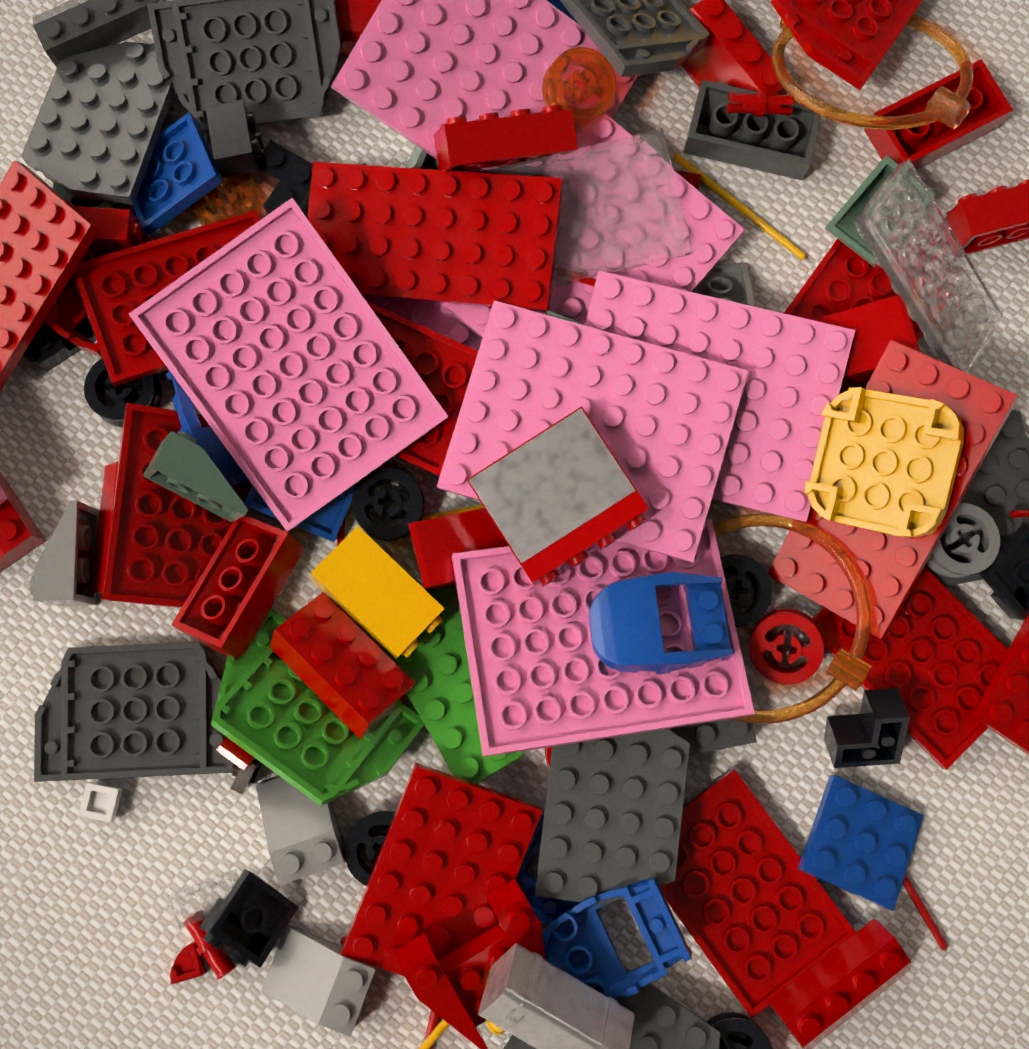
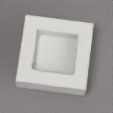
M87 782L78 816L109 823L114 822L123 788Z

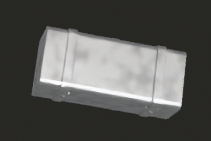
M517 943L492 965L478 1012L479 1016L486 1019L487 1027L493 1034L501 1035L507 1031L536 1049H629L634 1022V1013L618 1004L617 1000L610 996L606 997L543 959V956L536 952L532 953Z

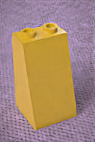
M359 526L310 573L311 582L395 659L401 654L407 658L420 644L416 638L424 630L430 634L443 620L439 614L445 608Z

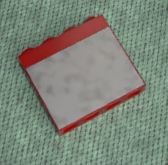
M582 406L466 479L534 586L538 583H541L543 587L560 576L557 571L568 564L571 568L581 564L589 558L587 552L598 546L600 550L606 548L618 539L615 534L627 527L629 531H632L647 521L644 516L649 512V507Z

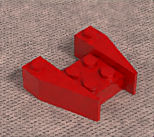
M515 878L485 896L499 924L440 959L425 933L395 950L401 971L417 999L480 1049H488L478 1026L485 1022L486 1019L479 1016L478 1012L492 965L516 943L532 953H538L546 960L541 924Z

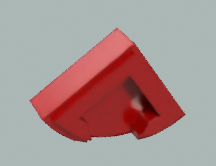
M195 941L184 947L177 955L170 971L171 985L203 976L207 973L203 955L199 956L196 949L198 946Z

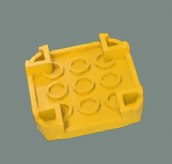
M862 387L849 388L848 391L839 394L830 404L826 403L821 414L825 419L810 482L805 481V494L808 495L811 506L817 511L818 516L830 521L901 537L918 538L934 533L942 523L947 512L964 444V427L961 417L944 403L933 399L927 400L866 390Z

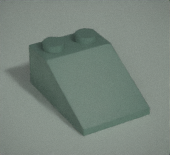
M886 155L828 223L825 229L875 267L936 193Z
M171 431L160 443L143 477L231 523L245 516L248 511L247 507L205 450L195 444L197 440L185 432L178 431L176 434Z

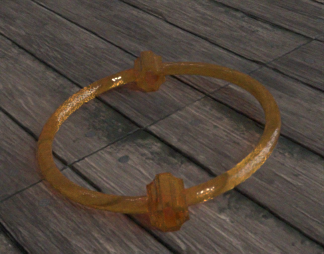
M913 14L906 26L925 33L949 51L958 64L960 83L955 93L943 86L937 89L928 101L924 112L902 116H875L855 113L827 104L806 92L794 81L785 66V48L794 36L781 18L779 27L783 30L777 37L772 50L773 71L782 88L794 100L820 116L842 124L867 129H908L927 125L938 120L955 129L968 115L971 107L966 98L973 85L974 72L967 52L951 34L920 16Z
M748 514L733 517L713 525L716 538L738 529L759 526L777 527L799 533L820 545L839 564L850 583L856 605V632L850 653L841 648L835 655L826 671V674L831 676L833 680L826 687L798 704L774 710H754L755 714L751 716L732 719L745 723L773 724L797 719L816 711L836 697L845 686L855 692L858 691L872 668L871 665L862 661L870 634V604L864 581L856 565L845 550L829 535L803 521L773 514Z

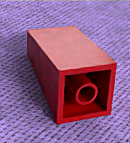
M904 294L894 295L814 320L855 330L841 387L869 381L890 340L920 352Z
M485 508L408 524L423 586L428 593L456 586L452 554L508 546Z

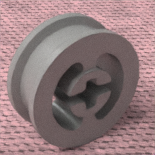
M960 503L926 564L934 572L948 578H962L987 569L996 559L1000 549V534L995 521L980 507L968 503ZM957 520L962 521L965 524H959ZM971 530L974 532L975 535L963 539L957 547L946 552L943 550L942 547L952 544L959 539L960 535ZM958 557L961 562H957L952 558Z

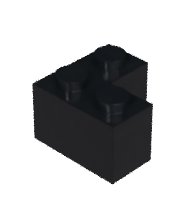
M243 99L207 106L206 114L213 157L222 178L259 171L258 158L262 157L261 150H264L265 146L261 131H258L253 111H247Z
M270 140L262 152V157L258 158L259 171L257 172L263 182L275 189L263 206L267 214H270L293 198L307 217L313 164Z
M898 688L864 690L860 714L827 716L824 741L834 768L900 764L910 716Z

